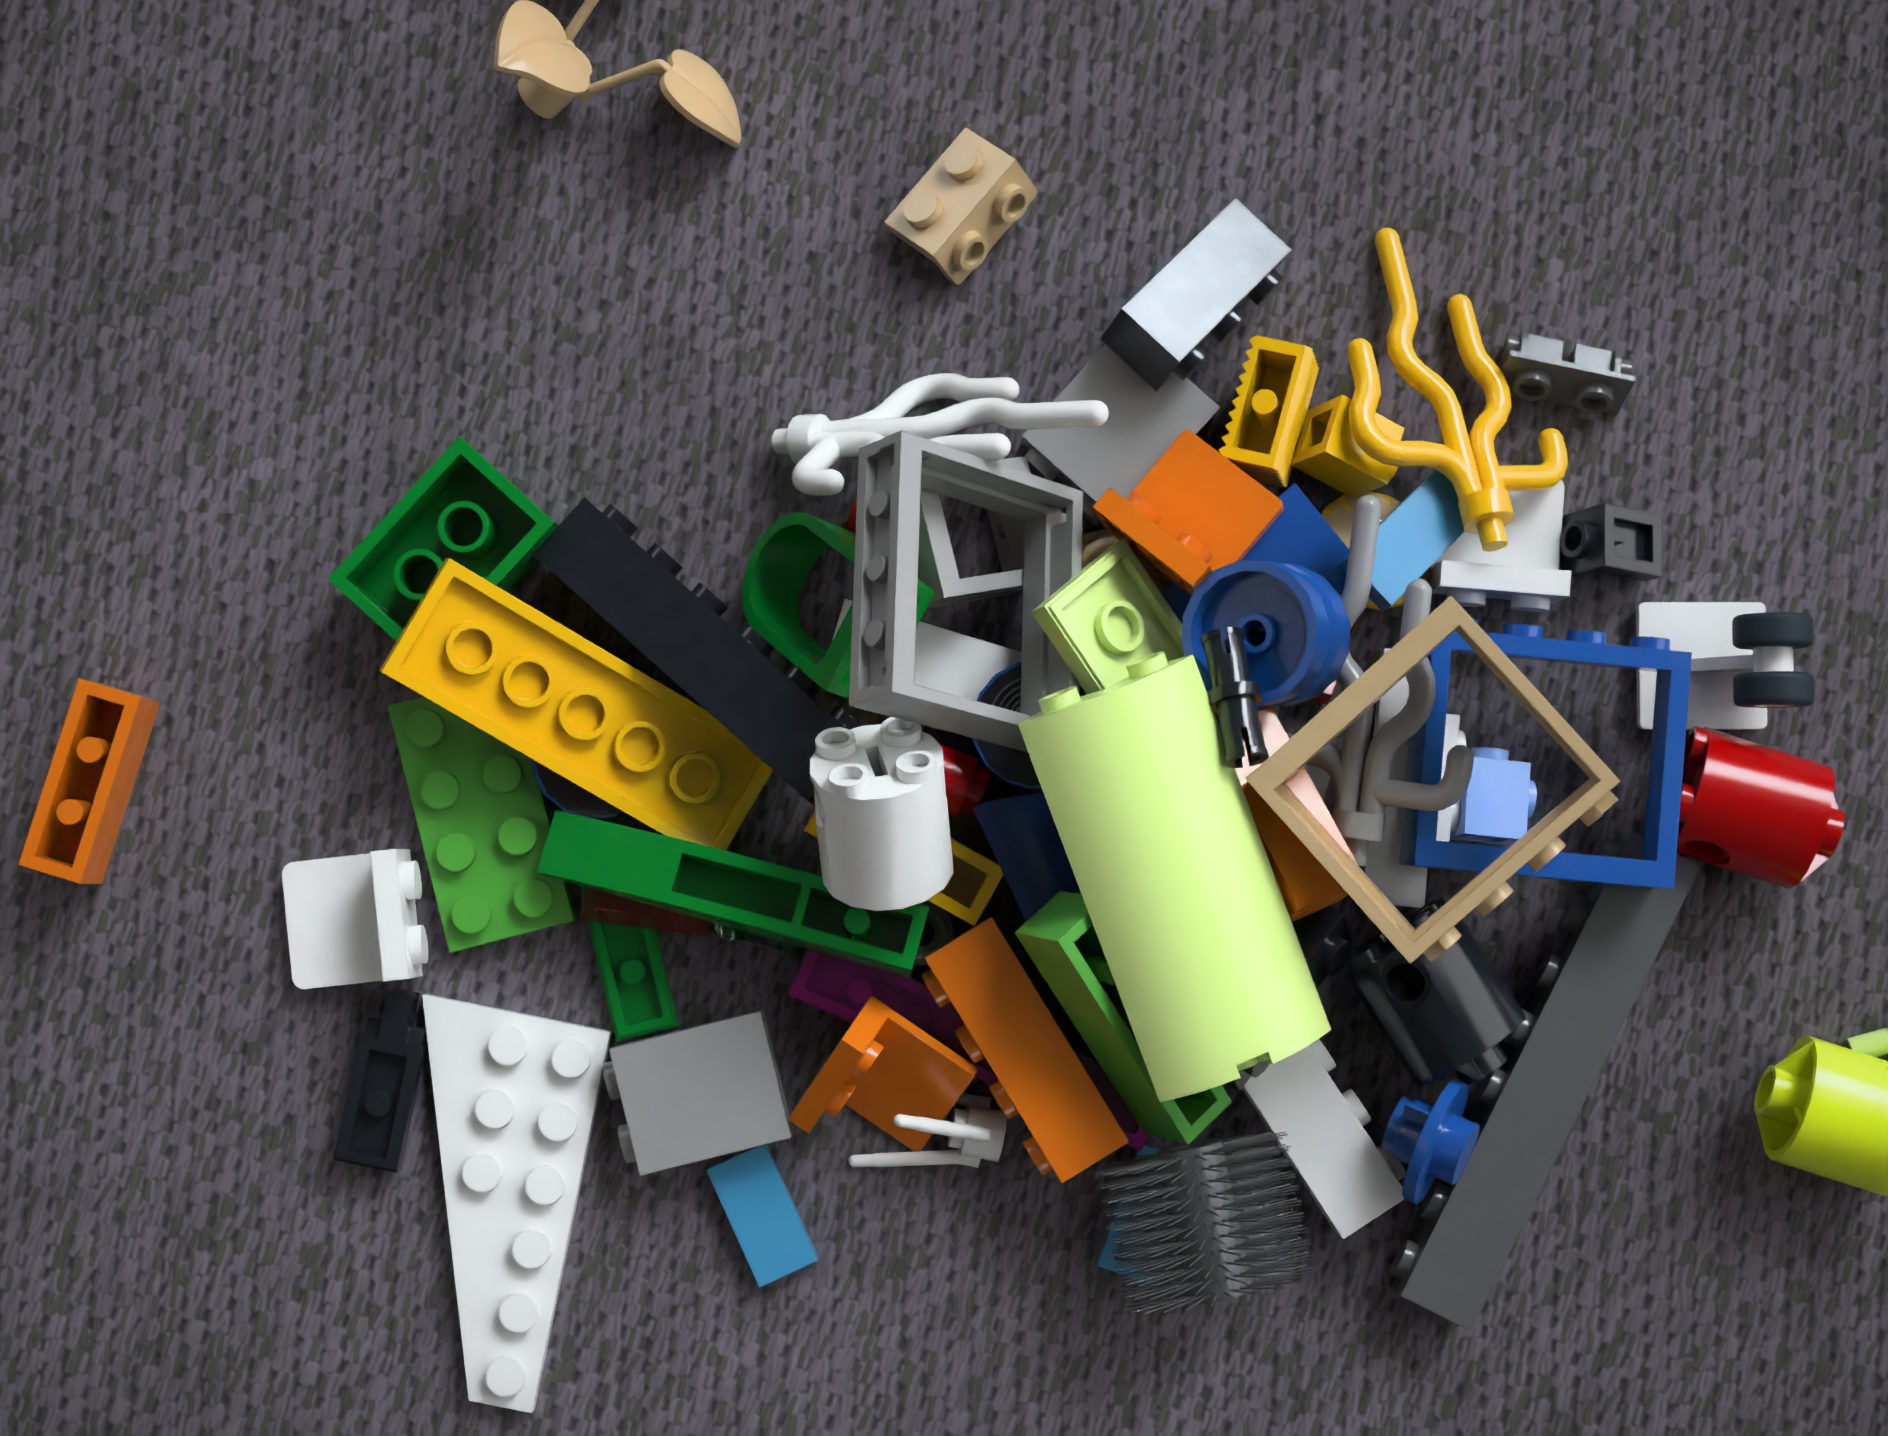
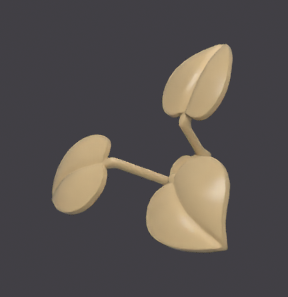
M529 0L516 1L504 14L497 32L493 69L497 72L521 76L517 84L519 94L525 104L537 115L546 119H552L576 97L587 104L597 94L647 75L656 74L661 76L659 86L663 95L679 113L733 148L737 149L740 146L741 128L739 116L728 87L711 65L693 53L677 49L668 56L667 62L662 59H655L592 84L590 83V75L592 74L591 63L586 55L575 47L572 41L599 0H584L565 31L561 23L551 12Z

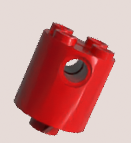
M1693 726L1687 737L1684 750L1677 853L1788 889L1797 886L1834 854L1842 835L1845 814L1842 810H1839L1834 798V770L1828 765L1708 727Z

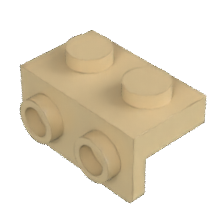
M965 127L884 223L899 239L932 260L948 280L956 285H960L973 269L977 268L984 261L987 253L1009 227L1023 216L1028 205L1037 196L1038 191L1015 158Z

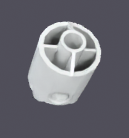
M894 717L887 718L882 724L864 725L853 729L833 727L819 733L815 738L816 751L810 758V779L814 785L816 828L823 884L830 894L851 907L882 911L903 909L927 901L943 890L954 871L942 747L931 735L922 731L921 724Z

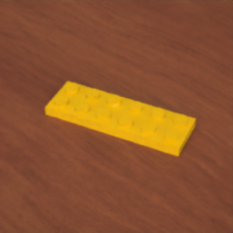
M446 558L379 670L665 836L726 851L773 771L707 710L450 558Z

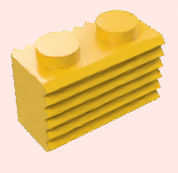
M1256 335L1249 339L1252 348L1245 352L1248 361L1242 364L1245 373L1238 376L1242 385L1235 388L1239 397L1232 400L1235 409L1228 413L1232 421L1225 425L1228 434L1222 437L1225 446L1218 450L1220 454L1257 482L1287 487L1292 470L1291 463L1305 422L1319 367L1312 348L1306 345Z

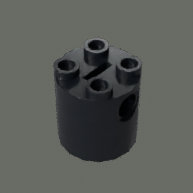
M1441 896L1429 902L1410 916L1411 921L1409 923L1416 929L1444 905L1446 901ZM1463 919L1454 926L1462 936L1432 962L1422 953L1410 964L1382 932H1379L1358 946L1359 952L1343 963L1348 971L1345 975L1416 1085H1425L1454 1071L1460 1081L1467 1083V1085H1471L1486 1077L1507 1061V1057L1498 1043L1517 1029L1526 1019L1525 1013Z

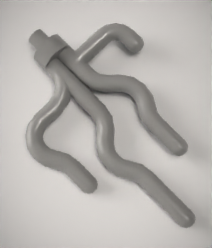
M1372 495L1360 497L1354 509L1346 579L1343 593L1341 594L1351 627L1366 607L1372 584L1381 514V504ZM1423 579L1412 580L1406 587L1399 641L1430 613L1432 589L1429 583ZM1350 651L1336 679L1343 687V690L1364 673L1352 658ZM1428 657L1406 675L1409 684V696L1406 705L1396 716L1381 727L1371 742L1373 705L1344 730L1342 752L1336 746L1328 744L1306 764L1321 768L1330 775L1335 786V806L1332 818L1359 866H1366L1369 840L1383 842L1386 806L1422 811L1444 810L1456 804L1467 792L1472 777L1473 753L1467 746L1456 745L1447 754L1443 779L1438 784L1430 785L1390 779L1391 763L1396 750L1401 744L1415 735L1429 719L1436 699V678ZM1257 706L1258 711L1270 707V706ZM1272 706L1278 717L1280 706Z

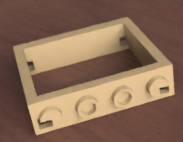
M1452 596L1448 597L1245 778L1410 964L1422 953L1432 962L1442 952L1450 948L1462 936L1454 927L1474 908L1482 917H1485L1514 891L1506 880L1526 863L1534 872H1537L1566 846L1558 835L1578 818L1587 827L1599 819L1606 810L1619 800L1610 790L1621 782ZM1456 631L1586 773L1589 779L1421 925L1414 929L1288 788L1285 782Z

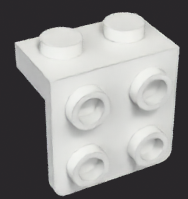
M1560 480L1554 487L1540 491H1508L1515 517L1511 523L1504 527L1508 545L1496 551H1483L1479 534L1465 531L1431 565V575L1429 576L1428 583L1431 586L1432 594L1447 595V598L1452 596L1461 606L1469 607L1485 606L1486 598L1511 600L1510 609L1528 612L1550 611V603L1554 604L1570 597L1571 571L1559 570L1565 490L1563 481Z
M388 849L370 851L368 854L296 861L288 863L283 868L282 882L293 983L298 988L312 989L375 981L402 980L423 976L422 964L428 962V941L424 925L417 924L415 899H420L422 895V881L418 862L416 860L411 861L410 849Z

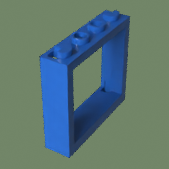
M1503 624L1502 634L1485 632L1508 658L1657 672L1643 859L1559 852L1537 872H1534L1526 863L1512 876L1655 889H1674L1692 652L1670 650V639L1659 637H1630V646L1606 644L1607 633L1598 631L1568 630L1566 640L1542 638L1543 627L1527 624ZM1456 631L1427 656L1436 678V699L1429 719L1415 735L1409 738L1407 782L1434 785L1441 781L1451 652L1476 654ZM1403 809L1399 865L1480 873L1509 848L1436 841L1438 811Z

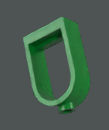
M791 513L774 522L761 536L752 551L747 563L742 586L744 614L751 628L825 691L849 699L853 602L827 651L804 632L799 619L798 603L801 587L808 570L817 557L829 547L834 548L854 564L856 533L807 513ZM919 579L917 584L916 628L935 593L934 590Z

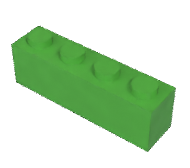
M1059 891L1015 932L1144 1133L1189 1145L1232 1102L1222 1085L1192 1095L1159 1102L1082 894Z

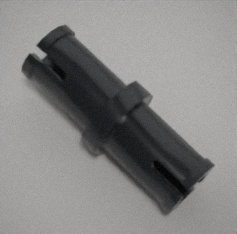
M1232 626L1226 628L1228 639L1224 640L1225 653L1221 630L1217 628L1205 633L1201 637V643L1205 649L1212 690L1209 691L1208 697L1210 699V706L1213 707L1214 712L1218 715L1226 755L1224 757L1225 763L1230 768H1243L1242 757H1245L1244 741L1249 767L1255 766L1269 758L1257 705L1262 701L1260 685L1251 679L1243 629Z

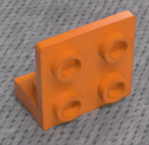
M1184 430L1126 499L1109 487L1093 506V509L1109 533L1120 541L1125 539L1137 555L1189 596H1192L1197 586L1214 570L1242 560L1283 512L1284 505L1281 499L1190 430Z
M871 995L788 1120L809 1134L824 1112L835 1119L843 1106L847 1105L914 1152H920L933 1133L898 1127L894 1124V1117L898 1114L944 1120L974 1078L977 1068Z

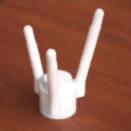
M964 1091L956 1104L965 1107L966 1110L954 1108L951 1122L898 1114L893 1119L894 1124L898 1127L948 1136V1147L958 1148V1150L851 1155L848 1162L851 1167L960 1164L978 1168L980 1159L998 1162L1004 1143L1007 1117L1001 1110L990 1109L991 1097L969 1094Z

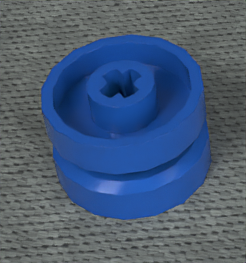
M1239 560L1218 568L1197 586L1183 614L1181 644L1185 656L1193 654L1208 693L1212 690V684L1201 637L1211 630L1220 628L1226 653L1224 640L1228 639L1226 628L1232 626L1243 629L1251 679L1259 683L1262 694V701L1257 706H1294L1318 697L1337 679L1349 654L1351 624L1342 597L1325 577L1301 565Z

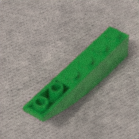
M555 810L537 869V873L908 978L911 977L929 912V907L921 904H915L903 909L882 911L851 907L834 898L823 884V877L669 836Z

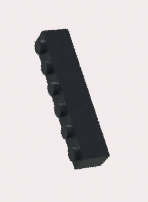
M584 497L533 555L815 807L814 785L810 779V758L816 751L815 738L819 733L829 728L843 727L853 729L862 725L839 704L828 713L812 699L820 688L795 665L790 663L783 672L766 658L774 647L746 622L735 631L721 618L728 607L703 584L699 582L690 591L675 578L683 567L655 542L647 551L641 548L631 539L638 528L612 504H609L601 512Z

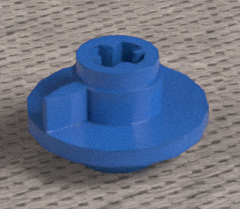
M1458 1079L1451 1080L1441 1092L1435 1105L1419 1098L1414 1100L1404 1096L1394 1109L1386 1127L1381 1148L1392 1154L1394 1159L1408 1165L1402 1190L1405 1200L1418 1204L1431 1189L1436 1178L1454 1185L1461 1177L1476 1144L1480 1128L1479 1124L1463 1118L1469 1092L1467 1083Z

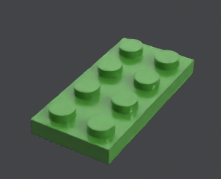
M424 696L389 705L388 709L449 953L576 921L567 882L537 873L551 826V819L545 795L542 793L532 773L531 758Z

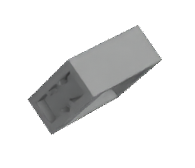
M1026 456L991 460L1030 473ZM921 488L918 579L935 591L927 608L1023 592L1025 521L987 509L1002 572L960 579L939 493Z

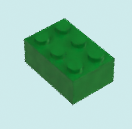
M459 436L330 575L328 580L390 637L397 641L446 558L452 559L508 593L538 561L533 553L558 525Z

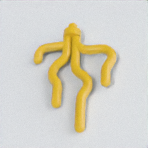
M1382 228L1375 236V246L1392 308V319L1386 335L1388 355L1395 371L1403 380L1432 404L1444 445L1427 441H1396L1386 437L1378 429L1375 422V412L1381 396L1380 377L1372 346L1367 340L1362 338L1352 340L1347 347V356L1355 386L1348 410L1350 430L1358 446L1369 457L1382 464L1397 467H1429L1444 474L1452 483L1458 496V508L1464 531L1479 534L1483 551L1490 552L1502 549L1508 545L1504 527L1515 518L1508 491H1540L1554 487L1562 480L1568 467L1567 450L1563 436L1559 430L1554 428H1547L1540 433L1538 437V445L1542 456V464L1498 465L1494 450V439L1505 425L1511 410L1510 388L1504 373L1485 351L1470 299L1463 294H1456L1447 303V311L1456 345L1464 367L1483 389L1486 399L1485 408L1475 420L1468 437L1461 406L1453 389L1440 375L1427 367L1417 357L1413 349L1412 340L1418 323L1416 299L1399 235L1392 228Z

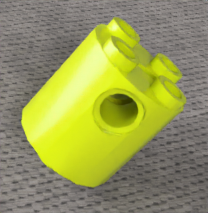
M1808 1035L1798 1039L1787 1052L1784 1060L1775 1066L1770 1065L1767 1067L1756 1090L1754 1110L1765 1154L1773 1161L1888 1197V1061Z

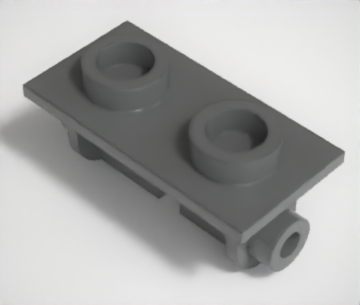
M1521 331L1518 336L1507 334L1501 359L1505 360L1501 371L1504 373L1509 385L1510 393L1530 401L1543 399L1576 406L1579 410L1586 413L1600 414L1606 412L1618 415L1636 379V376L1631 375L1632 361L1622 359L1621 352L1576 344L1572 352V361L1567 362L1562 360L1564 341L1529 334L1525 331Z

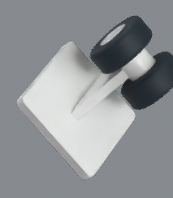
M1643 602L1636 606V636L1670 639V650L1692 652L1686 730H1691L1693 726L1708 727L1714 730H1760L1767 726V708L1803 707L1813 704L1815 699L1814 677L1808 672L1794 671L1793 649L1806 648L1813 644V618L1811 615L1797 612H1766V607L1761 602ZM1636 670L1637 726L1642 730H1652L1657 672Z

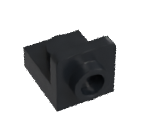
M1603 503L1563 516L1560 538L1561 570L1571 571V578L1596 572L1639 581H1649L1663 577L1662 515Z

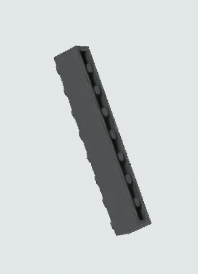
M1633 831L1618 832L1614 840L1606 837L1594 855L1643 859L1644 837ZM1677 854L1674 889L1592 883L1586 897L1578 894L1572 900L1561 923V928L1568 931V934L1558 954L1549 951L1541 961L1533 979V986L1540 990L1529 1012L1522 1009L1526 1019L1517 1029L1504 1038V1043L1511 1046L1506 1056L1507 1061L1500 1069H1496L1484 1077L1477 1090L1475 1099L1482 1103V1106L1474 1123L1479 1124L1480 1128L1470 1159L1456 1184L1452 1185L1444 1181L1442 1185L1434 1181L1431 1189L1422 1200L1418 1211V1216L1424 1218L1425 1221L1415 1241L1412 1242L1405 1239L1393 1258L1389 1273L1396 1277L1392 1288L1400 1296L1471 1332L1701 868L1700 865Z

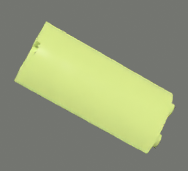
M1158 652L1127 664L1126 669L1129 676L1107 689L1080 696L1077 687L1074 686L1039 699L1038 703L1041 711L1020 722L1018 727L1159 1102L1192 1095L1240 1079L1238 1071L1250 1068L1258 1062L1268 1060L1269 1064H1275L1312 1044L1329 1032L1331 1027L1236 770L1226 766L1224 758L1226 755L1220 726L1213 707L1210 706V699L1194 656L1192 654L1167 662L1165 653Z

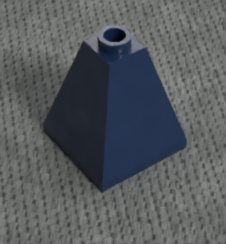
M1043 791L997 798L973 807L1025 921H1028L1059 891L1076 893L1079 890Z

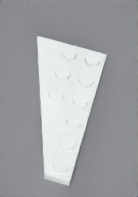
M422 994L468 1399L473 1402L532 1413L536 1406L604 1075L603 1063L607 1060L612 1031Z

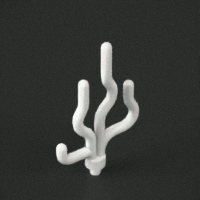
M939 373L923 376L903 384L879 406L856 417L830 421L822 414L797 415L792 418L788 428L776 429L774 431L772 446L777 454H789L792 461L796 464L792 471V480L797 490L807 495L827 496L835 495L843 489L844 477L837 470L829 469L840 457H858L859 448L901 430L985 458L986 460H1000L1005 458L1011 450V443L1005 435L999 433L949 434L981 424H998L1009 429L1023 430L1097 427L1107 421L1109 410L1102 401L1098 400L1015 403L1012 401L1018 397L1019 385L1013 378H968L955 373ZM946 398L961 402L930 414L904 417L911 409L927 401Z

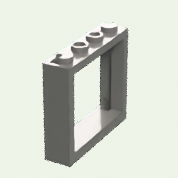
M902 430L859 448L849 706L1028 752L1018 724L1041 711L1038 703L1039 699L1069 687L1076 686L1078 693L1080 689L1079 682L1031 612L1082 570L1083 491ZM921 488L1025 521L1020 713L914 684ZM1066 507V513L1061 512V509Z

